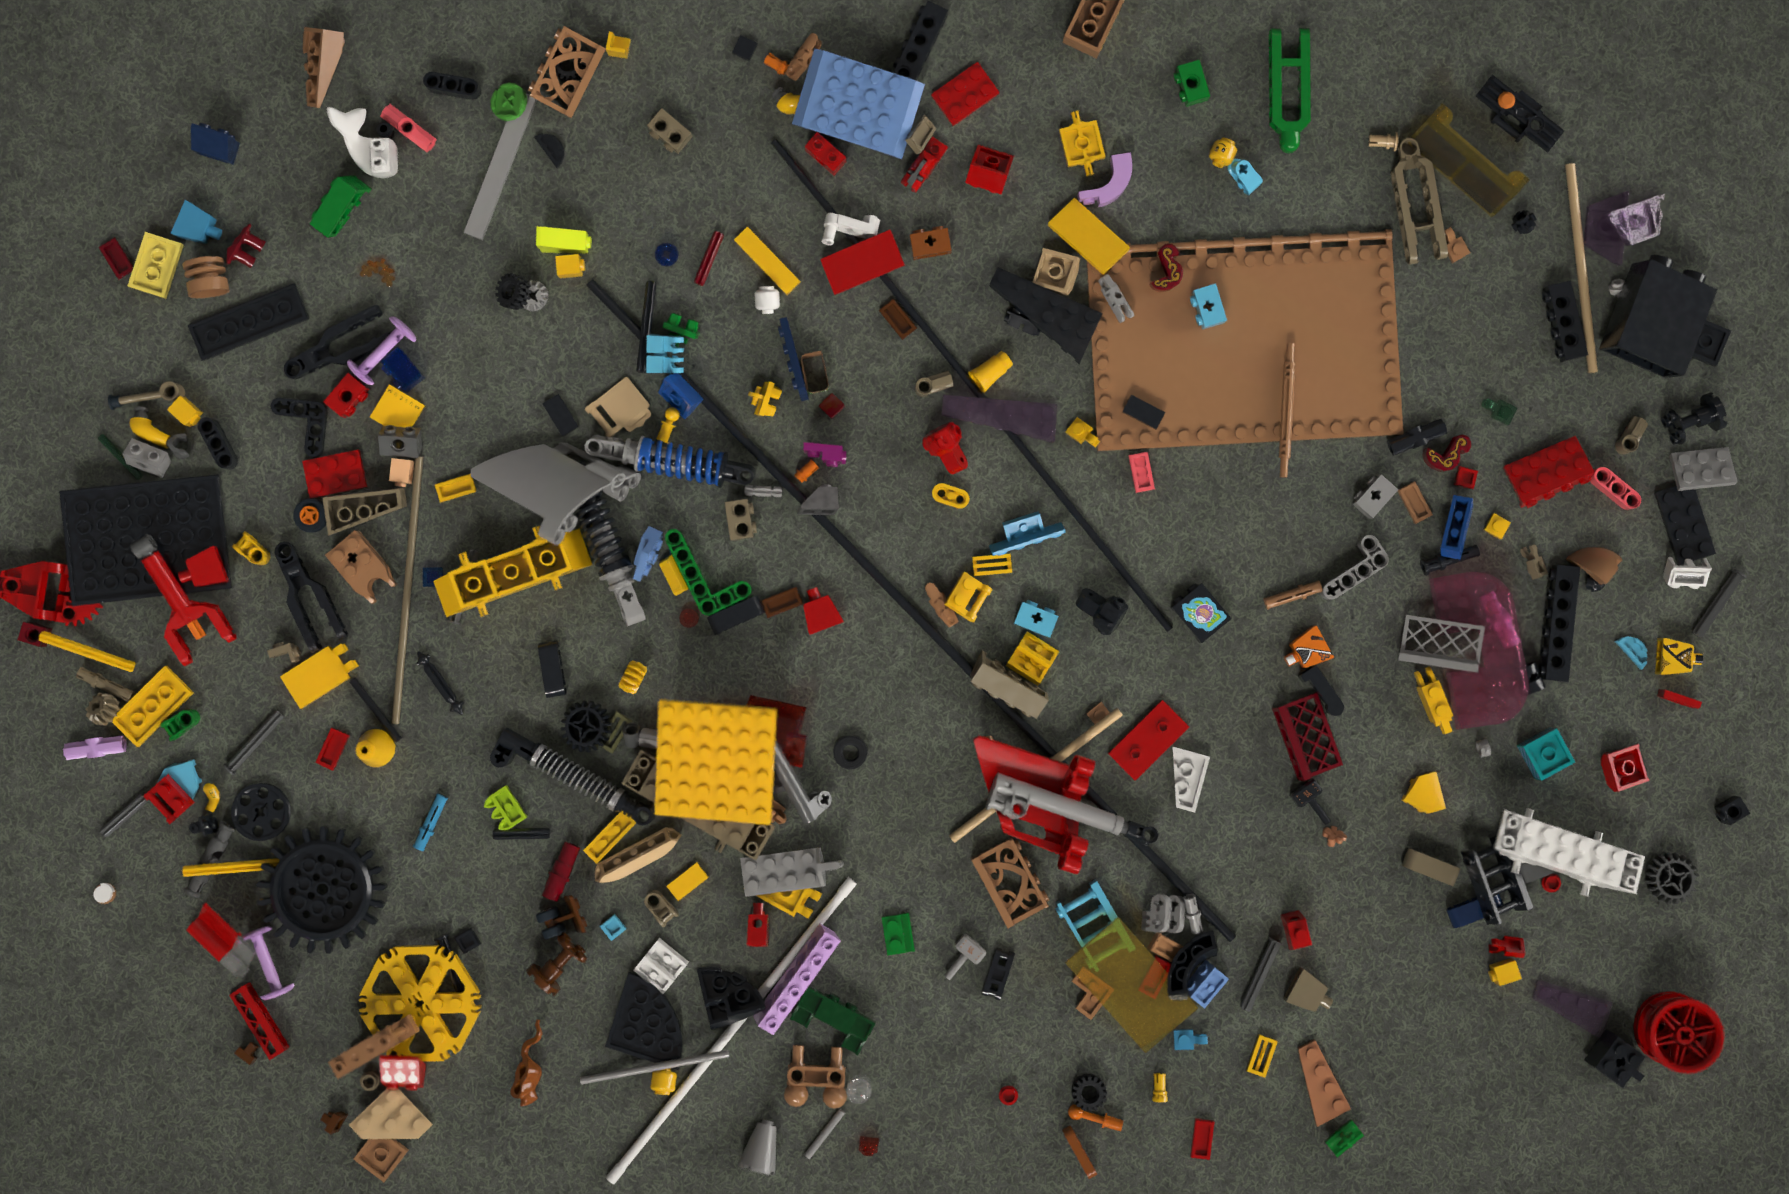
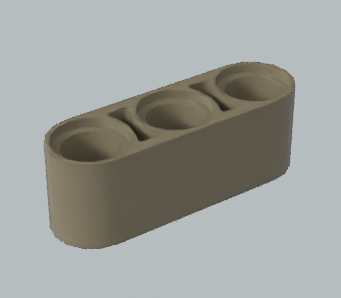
M1408 848L1401 865L1451 886L1455 885L1461 869Z

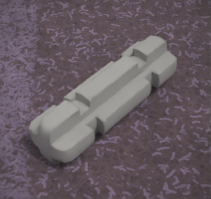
M746 485L744 494L746 496L771 497L773 495V497H781L782 488L777 486L771 488V486L753 487L752 485Z

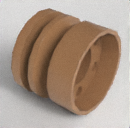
M204 256L183 262V269L186 270L184 276L193 279L186 283L188 297L210 298L229 293L228 279L219 276L226 272V268L222 267L225 264L224 258Z

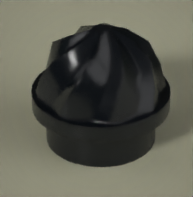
M1588 574L1587 590L1596 592L1604 588L1605 584L1600 585Z

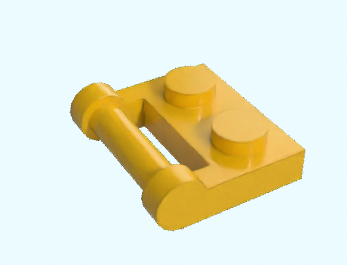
M963 572L944 605L968 621L975 622L976 614L987 595H990L992 592V588L981 583L968 573ZM977 589L980 591V594L971 610L968 611L965 608Z

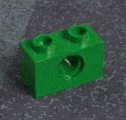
M1200 60L1177 66L1174 80L1176 84L1180 85L1181 91H1179L1181 102H1185L1186 107L1208 101L1210 93ZM1186 81H1193L1196 87H1188Z

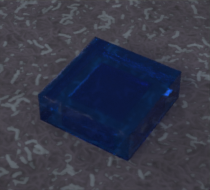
M443 567L423 568V587H435L433 581L443 576Z

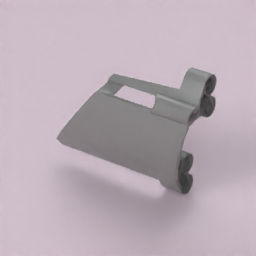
M559 443L554 448L542 444L517 449L491 458L471 469L472 478L543 517L544 520L539 529V536L554 545L562 542L565 531L570 532L575 528L577 517L572 515V512L583 502L602 489L605 494L618 501H623L628 495L629 488H635L641 479L640 473L625 465L615 467L568 443ZM574 452L592 463L583 466L565 455Z

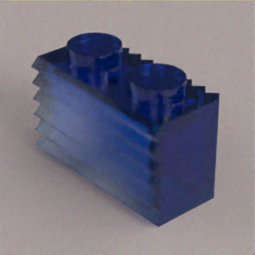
M396 347L380 361L383 364L382 370L388 376L392 375L395 379L393 383L400 391L403 389L409 392L425 379L400 347Z

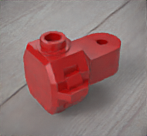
M948 422L935 428L923 438L922 444L924 449L929 451L931 456L940 457L950 474H956L968 467L967 459L959 446L962 438L961 430L954 422Z

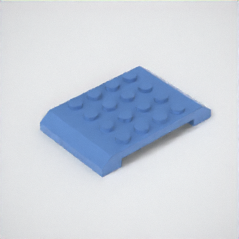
M814 48L792 124L902 159L907 144L905 139L911 131L925 84Z

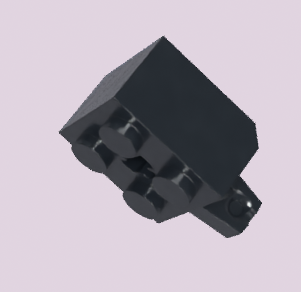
M1607 1029L1584 1059V1061L1622 1088H1624L1631 1077L1639 1082L1644 1077L1637 1068L1645 1059V1056Z

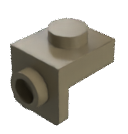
M284 642L272 645L273 649L267 651L269 658H276L288 653L292 663L300 661L301 652L294 643L284 645Z

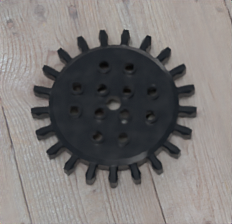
M323 825L319 831L320 839L312 840L308 827L302 829L304 843L300 845L296 843L291 835L286 836L284 839L291 850L285 854L277 847L272 848L270 851L280 860L277 866L263 863L260 867L273 874L271 881L260 880L256 882L257 887L270 888V897H263L257 901V905L272 904L274 910L273 913L264 917V923L271 922L278 917L282 926L276 930L274 936L279 937L283 935L287 929L293 932L294 936L290 940L289 945L291 948H294L299 943L301 937L309 939L307 953L310 954L316 948V940H324L326 954L333 952L332 939L338 937L341 940L342 946L345 949L349 948L351 943L347 933L351 930L360 939H363L367 934L359 926V923L363 919L372 925L377 924L379 921L375 916L368 913L370 906L383 908L386 904L382 900L373 898L374 890L382 891L387 888V883H373L372 878L373 874H379L384 870L383 865H377L370 869L366 863L367 859L373 857L375 850H369L361 856L356 851V848L361 844L363 838L357 837L349 846L343 843L346 829L341 828L337 832L336 840H331L327 838V825ZM319 855H324L325 860L323 862L319 860ZM339 859L343 860V866L338 865ZM300 869L301 875H296L295 870ZM315 873L320 875L319 880L314 879ZM333 878H337L339 880L338 885H335L333 883ZM352 883H356L358 885V888L356 890L352 889ZM320 884L327 885L328 892L326 894H321L318 891ZM291 887H294L296 889L295 894H292L290 892ZM310 892H313L315 894L314 899H311L309 897ZM328 897H333L334 902L329 903ZM348 901L352 902V908L346 906ZM304 911H309L310 917H305ZM324 915L329 917L328 922L323 920Z

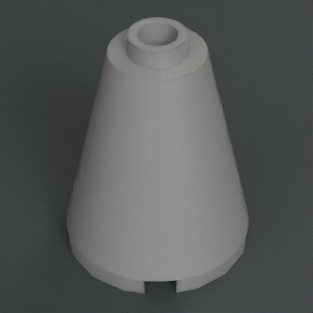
M762 1119V1123H757L738 1161L737 1167L748 1168L750 1171L775 1176L776 1126H773L774 1122Z

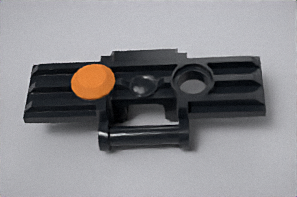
M1494 75L1490 76L1475 95V97L1497 113L1491 120V123L1498 125L1511 135L1516 143L1525 135L1548 153L1564 133L1561 127L1543 114L1541 111L1542 105L1522 90L1514 92ZM1503 114L1508 116L1510 114L1520 121L1519 126L1523 129L1521 133L1500 116ZM1536 120L1539 122V130L1531 128V121Z

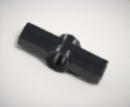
M1437 419L1424 426L1420 425L1406 431L1405 434L1388 440V448L1393 456L1411 448L1415 449L1429 443L1428 441L1448 434L1447 427L1442 419Z

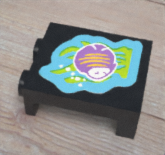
M1194 583L1187 589L1188 594L1184 597L1180 595L1172 601L1173 606L1171 609L1175 611L1195 635L1196 640L1199 643H1203L1232 618L1203 583L1198 585Z

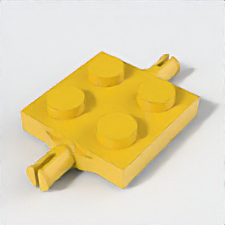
M1079 111L1071 112L1073 124L1059 129L1067 166L1084 165L1086 176H1091L1094 174L1091 163L1106 157L1097 120L1081 122Z

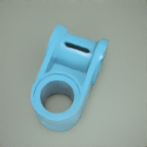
M1236 158L1228 165V172L1237 182L1239 188L1244 189L1243 192L1246 195H1250L1263 182L1261 176L1246 160Z

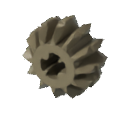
M99 692L97 696L92 697V701L88 702L89 706L85 709L87 711L86 717L92 723L106 726L108 722H113V718L117 716L116 713L120 710L118 707L120 702L109 693Z

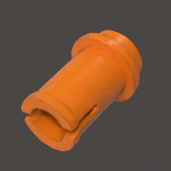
M769 53L764 60V64L775 69L779 75H785L789 66L786 60L782 61L772 55V53Z
M811 459L800 470L797 469L794 475L803 483L819 467Z

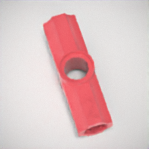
M391 104L383 109L380 117L406 138L410 139L425 152L434 147L437 139L416 124L411 118H408ZM412 124V129L409 132H405V127Z

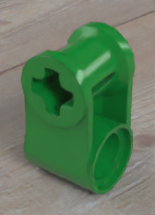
M194 709L183 710L161 723L160 727L165 729L170 737L169 741L172 742L197 725L200 721V715ZM187 714L191 716L190 723L186 721Z

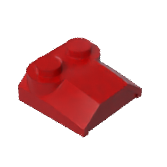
M1639 744L1612 752H1605L1602 755V770L1606 783L1613 792H1619L1649 781Z

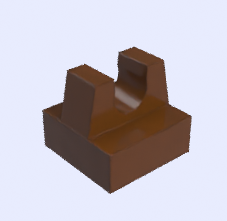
M250 1042L246 1048L239 1047L234 1054L249 1065H252L257 1059L253 1054L259 1046Z
M342 1111L324 1113L320 1119L327 1125L324 1131L329 1134L339 1132L348 1115Z

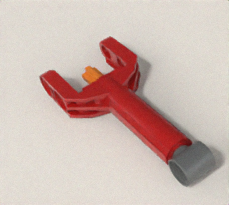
M147 534L130 544L135 556L139 559L142 558L141 562L172 609L164 638L183 666L193 663V659L189 654L191 652L177 629L187 625L195 639H201L206 635V632L197 619L205 613L222 639L228 643L237 639L236 634L232 632V626L218 605L189 600L160 552L155 551L157 550V545L151 535Z

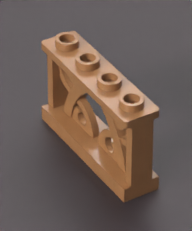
M564 26L563 29L558 28L554 39L557 41L554 47L549 46L545 54L548 59L545 64L541 63L537 74L540 76L537 82L532 81L528 91L531 92L530 97L572 118L606 48ZM571 37L576 41L577 49L575 52H572L571 44L569 48L563 47L562 43L565 38ZM581 42L596 49L595 53L580 51ZM558 48L562 55L552 59ZM578 58H582L580 63L584 62L586 64L585 69L578 68ZM574 59V68L576 73L582 77L581 82L569 80L560 86L555 66L563 61ZM549 66L550 78H543ZM542 84H548L549 89L546 90L548 92L555 89V94L551 97L542 96L540 93ZM571 84L574 86V92L572 93L568 89L565 92L563 91L567 85ZM559 95L568 105V108L566 110L551 101Z
M1012 837L971 858L1007 928L1049 907L1046 903L1049 901L1044 890L1040 891L1037 886L1040 884L1038 877L1035 873L1031 874L1028 868L1031 867V864L1026 856L1022 857L1019 852L1022 850V847L1018 840H1013ZM1005 848L1011 849L1014 857L1008 859L1006 854L1004 856L1005 862H1001V851ZM996 852L997 862L982 864V859ZM1018 858L1024 869L1017 865H1014L1018 861ZM996 869H999V878L993 879L991 874L997 873ZM1003 869L1021 875V885L1017 895L1010 890H996V887L1003 879ZM1028 877L1034 888H1027ZM1033 893L1038 898L1036 905L1032 907L1026 906L1022 902L1023 898L1026 901H1032L1029 899V895ZM1009 894L1014 898V901L1010 898L1008 902H1005L1003 897ZM1019 905L1027 910L1012 919L1010 917Z

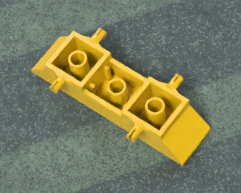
M540 526L532 528L536 537L532 543L476 563L469 562L466 552L458 554L462 566L433 581L446 617L474 607H478L480 617L488 615L485 603L550 580L554 590L561 589L559 577L593 565L580 529L565 532L562 542L554 545L539 536Z

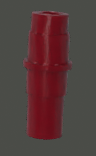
M564 842L557 860H555L551 871L549 870L548 872L549 876L542 896L558 902L566 883L570 881L569 876L580 851L579 846Z

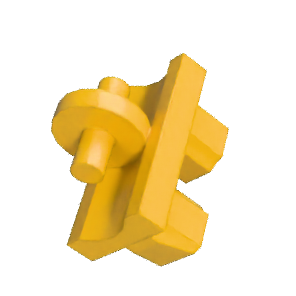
M770 381L764 382L763 387L756 386L755 392L749 391L748 396L753 397L751 405L756 406L755 415L774 416L776 407L768 404L770 397L779 400L782 393L781 389L774 386L775 383Z

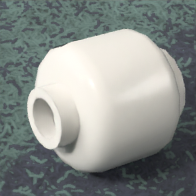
M761 286L759 290L755 291V308L762 310V314L774 313V309L780 307L779 291L774 289V286Z

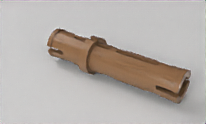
M1319 580L1304 586L1301 584L1298 585V588L1263 598L1268 610L1302 598L1304 600L1307 599V596L1322 592V586Z

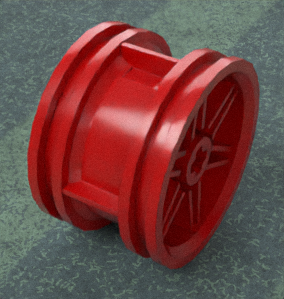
M1666 991L1652 995L1638 1008L1634 1018V1037L1642 1052L1650 1059L1675 1072L1690 1074L1705 1070L1716 1061L1722 1051L1725 1037L1724 1028L1718 1015L1708 1005L1680 992ZM1673 1010H1677L1676 1016H1671ZM1662 1023L1660 1030H1658V1025ZM1668 1044V1048L1663 1049L1662 1045Z

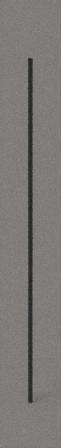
M774 139L771 145L827 213L837 214L780 142ZM844 233L853 245L860 242L856 236ZM888 275L880 276L879 278L1162 627L1167 632L1173 628L1172 625Z

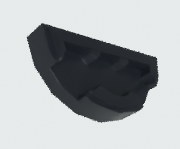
M550 134L534 136L556 168H558L565 156L561 141L556 136Z

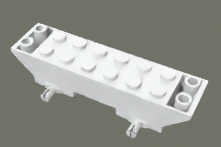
M1526 808L1525 816L1503 810L1494 848L1500 852L1499 854L1513 860L1512 873L1519 874L1521 863H1528L1577 879L1583 883L1580 893L1583 896H1589L1591 886L1632 894L1637 893L1645 856L1601 842L1603 833L1595 831L1594 839L1533 820L1534 810Z

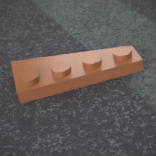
M1312 1040L1297 1048L1316 1126L1318 1127L1351 1110L1316 1040Z

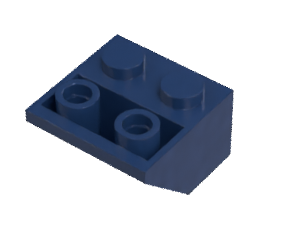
M199 123V125L191 124L192 151L196 154L234 165L240 143L235 140V136L220 128L217 131L211 129V126L204 123Z

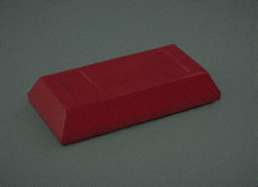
M115 237L98 247L118 280L132 272L133 265Z

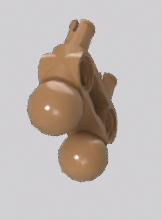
M793 1045L792 1062L788 1064V1086L784 1091V1098L790 1106L799 1107L805 1104L808 1099L806 1086L826 1087L822 1096L824 1103L829 1108L836 1109L844 1105L847 1093L844 1089L846 1067L842 1065L843 1047H831V1062L828 1065H806L803 1063L804 1045ZM799 1070L803 1076L801 1079L796 1080L792 1077V1072ZM835 1071L839 1072L841 1079L833 1081L830 1078V1074Z

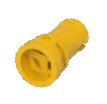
M1153 1073L1154 1091L1152 1101L1167 1102L1166 1073Z

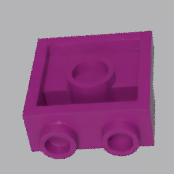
M804 442V453H807L808 457L819 458L822 455V461L826 463L827 467H838V464H846L847 453L843 451V446Z

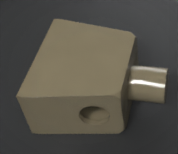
M1299 967L1283 997L1286 1002L1316 1012L1319 1005L1329 1009L1333 1003V999L1325 995L1328 988L1302 967Z

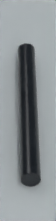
M353 678L349 683L397 743L402 737L359 681Z

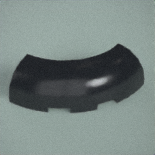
M1213 930L1192 938L1175 955L1167 979L1169 999L1188 1000L1187 984L1192 972L1203 961L1217 956V945Z

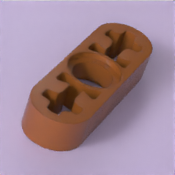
M1071 1125L1062 1129L1087 1177L1091 1179L1098 1175Z

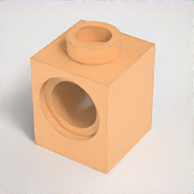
M391 458L389 481L394 482V486L406 487V484H412L415 462Z

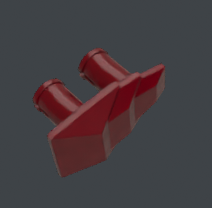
M251 224L244 227L232 245L227 248V264H230L232 260H237L249 268L254 264L256 257L241 250V244L246 243L260 252L266 241L250 233Z

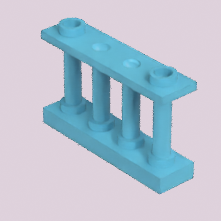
M1095 879L1089 883L1091 888L1088 889V892L1064 906L1061 905L1060 901H1057L1058 907L1055 910L1060 918L1064 917L1084 950L1087 956L1084 960L1088 967H1093L1095 971H1098L1096 963L1121 948H1127L1129 952L1136 948ZM1092 898H1098L1101 903L1098 906L1099 908L1077 921L1071 922L1067 915L1069 911ZM1101 915H1108L1110 919L1108 925L1081 939L1076 931L1078 928ZM1117 931L1120 938L1117 939L1116 943L1093 956L1090 955L1086 946L1110 932L1114 933Z

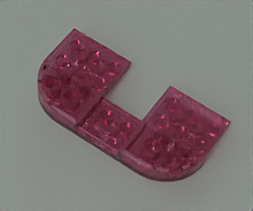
M1466 572L1429 579L1436 619L1485 626L1481 649L1485 667H1480L1478 672L1461 670L1446 673L1456 730L1497 725L1512 719L1519 713L1527 700L1529 679L1515 602L1510 590L1501 580L1485 572ZM1437 624V626H1438V631L1440 632L1442 629H1441L1440 626ZM1441 624L1443 628H1446L1448 626L1445 624ZM1451 626L1446 630L1448 634L1461 632L1457 626ZM1461 627L1463 631L1468 629L1465 627Z

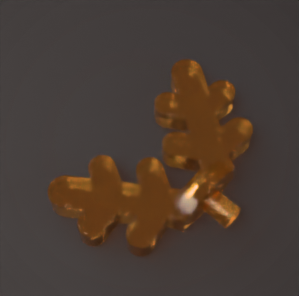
M382 258L381 262L368 260L367 264L370 266L362 265L361 267L363 271L360 272V276L362 277L366 275L372 277V271L377 274L379 272L378 267H382L383 269L379 272V275L385 276L381 281L386 283L388 287H392V281L396 279L390 275V273L395 272L394 269L388 268V265L384 264L386 259Z

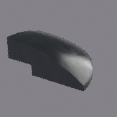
M720 967L697 969L711 1030L741 1021L766 1009L757 988H754L741 974L735 971H722Z

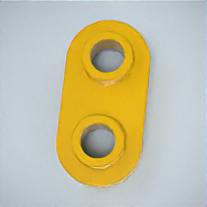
M944 483L937 484L932 490V497L936 502L957 509L965 508L970 500L969 494L965 490ZM944 490L945 496L940 497L938 491ZM957 496L963 497L962 503L956 501Z

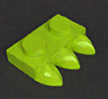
M507 785L489 796L484 803V808L496 807L492 812V819L504 817L499 824V830H508L528 817Z

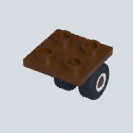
M572 895L564 896L569 913L561 917L555 918L560 915L557 906L536 914L538 923L544 922L546 925V929L542 930L544 939L564 933L566 931L564 923L558 922L572 918L577 933L586 932L585 927H587L584 916H580L578 912L580 905L577 898H573Z

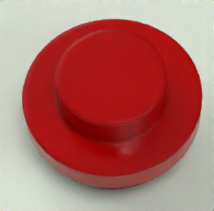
M1554 873L1542 877V888L1547 892H1556L1561 886V879Z
M1004 1086L999 1091V1099L1005 1105H1012L1018 1099V1092L1013 1086Z

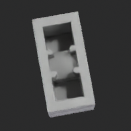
M133 438L123 452L124 459L128 465L163 478L171 464L168 452Z
M1382 474L1376 477L1373 475L1366 483L1368 487L1364 491L1360 490L1353 497L1355 501L1352 504L1368 519L1374 518L1399 490ZM1372 492H1376V493H1377V494L1375 495V497H1376L1375 499H1371V497H1372V494H1371V493H1372Z

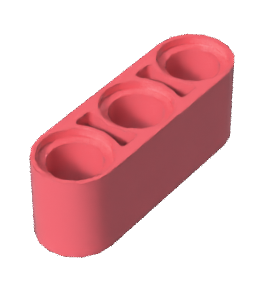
M1606 467L1594 469L1595 473L1591 477L1592 480L1590 482L1618 506L1625 510L1640 506L1641 496ZM1598 471L1603 475L1602 481L1597 479ZM1613 484H1616L1618 488L1617 493L1612 491ZM1628 496L1633 500L1631 505H1628L1626 501Z

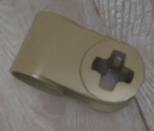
M652 890L646 895L645 905L662 927H665L666 923L673 917L679 916L677 910L661 892ZM657 896L659 903H650L649 897Z

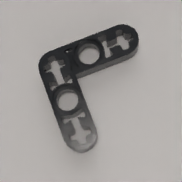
M287 398L274 399L270 405L274 414L307 419L304 451L310 457L316 458L321 456L324 450L328 415L326 405L315 401ZM281 402L282 405L290 406V413H288V409H281L279 412L276 405H279ZM297 404H303V413L297 414L294 408ZM318 406L320 409H323V412L319 413L318 416L317 413L309 411V408L317 409ZM318 424L321 427V432L318 435H313L311 429L314 425ZM310 437L316 439L320 438V442L315 441V446L318 447V451H315L314 454L311 450H309V448L313 447L314 441L310 440Z

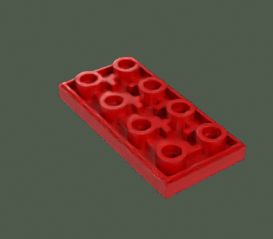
M891 229L820 259L834 295L905 266Z

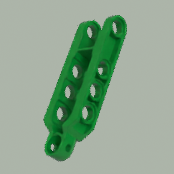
M1271 28L1269 30V126L1279 134L1280 149L1288 154L1297 150L1300 145V132L1311 122L1309 28L1298 29L1299 46L1297 48V58H1282L1281 29ZM1282 67H1297V71H1299L1298 90L1300 102L1298 109H1300V119L1298 121H1285L1282 118Z

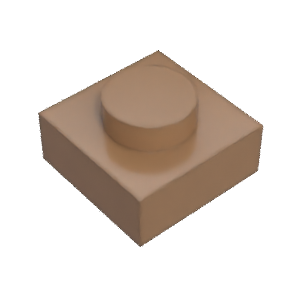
M1100 702L1086 714L1095 725L1110 712Z

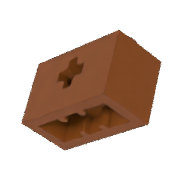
M943 226L933 227L932 231L924 232V229H919L910 234L913 260L951 254L948 228L943 229ZM928 238H931L932 241H935L933 242V246H929V244L926 243Z

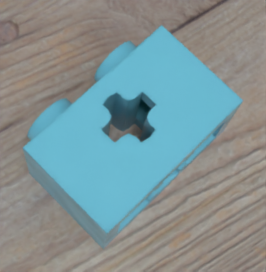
M1216 284L1193 290L1190 302L1192 307L1196 308V322L1198 326L1201 325L1202 330L1227 321ZM1205 304H1207V306H1211L1209 312L1208 309L1203 308Z
M1029 600L1026 603L1022 602L1014 624L1050 638L1058 616L1055 615L1056 611L1047 607L1044 610L1037 608L1038 604ZM1039 613V617L1042 620L1034 623V619L1031 616Z

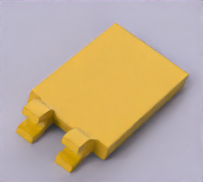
M345 643L336 646L334 649L331 646H327L280 676L300 709L350 679L348 673L359 666L356 660H350L343 664L339 658L340 655L349 650Z
M808 888L755 896L793 917L798 912L804 917L810 918L813 910L804 906L808 897L819 901L822 893Z

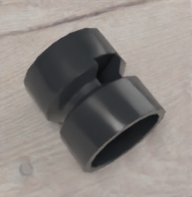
M1530 662L1512 670L1515 680L1520 682L1518 688L1522 696L1536 693L1546 687L1542 677L1538 676L1539 670L1536 662Z

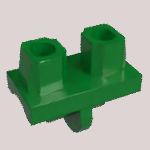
M671 313L668 321L663 324L662 328L677 333L676 335L670 332L669 336L682 337L684 335L696 339L700 334L697 332L699 327L698 321L688 319L686 328L679 326L682 316L676 313ZM684 338V342H683V343H684V344H687L688 339H687V338Z
M1350 1119L1324 1142L1338 1158L1347 1149L1353 1147V1144L1360 1140L1364 1134Z

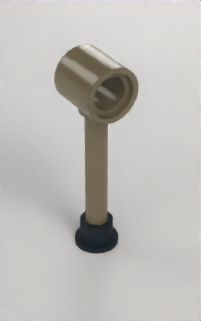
M167 381L160 386L158 391L123 397L120 395H108V405L111 410H115L116 407H122L123 404L157 398L174 402L179 396H185V389L178 383ZM174 387L175 394L171 397L170 390Z

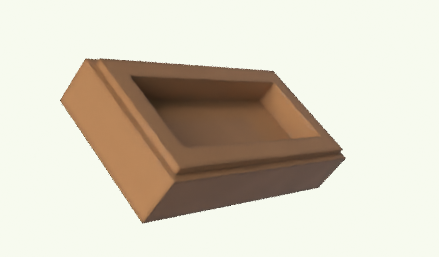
M1415 481L1397 491L1415 524L1433 515Z
M1156 932L1147 948L1173 962L1175 955L1184 946Z

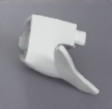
M327 107L331 124L343 135L349 154L360 169L377 178H389L397 173L398 155L397 146L394 141L389 138H367L358 134L366 118V109L357 108L343 113L335 108Z

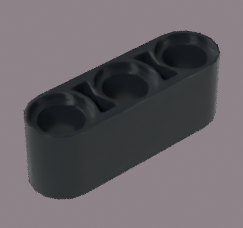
M428 72L423 78L426 88L435 94L469 100L478 99L481 95L480 86L471 78L437 72ZM433 79L438 80L435 86H430V82ZM455 82L456 87L452 90H449V85ZM470 86H475V90L472 93H467V89Z
M208 417L200 419L197 425L198 430L216 464L224 469H234L238 464V458L218 421ZM211 422L212 429L207 432L206 425ZM220 439L221 446L219 448H216L215 442L216 440ZM226 456L230 457V463L228 465L224 464V458Z
M758 595L707 617V620L714 635H717L758 615L760 616L765 611Z
M558 640L538 643L542 678L547 698L567 694V690L564 688L566 684L564 671L561 669L563 665L561 652L558 650V647H560Z

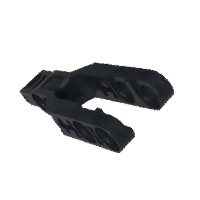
M379 305L371 306L326 329L318 345L302 352L285 363L284 372L286 376L291 379H299L315 372V369H321L331 363L347 366L348 360L356 362L371 354V351L375 350L391 332L378 338L373 337L371 338L372 341L362 346H356L336 357L330 354L329 346L332 341L358 329L359 325L362 327L375 320V317H381L383 313ZM293 366L300 367V371L296 376L291 372Z
M280 542L275 547L274 553L289 585L286 603L311 653L322 650V645L318 643L319 638L313 626H310L311 622L298 597L299 590L305 585L311 586L321 609H324L330 621L328 623L329 626H332L339 641L348 637V632L343 629L345 626L339 614L335 612L337 609L326 587L311 579L306 567H303V561L293 544L290 542ZM287 546L291 548V554L288 557L284 556L282 552L283 548Z

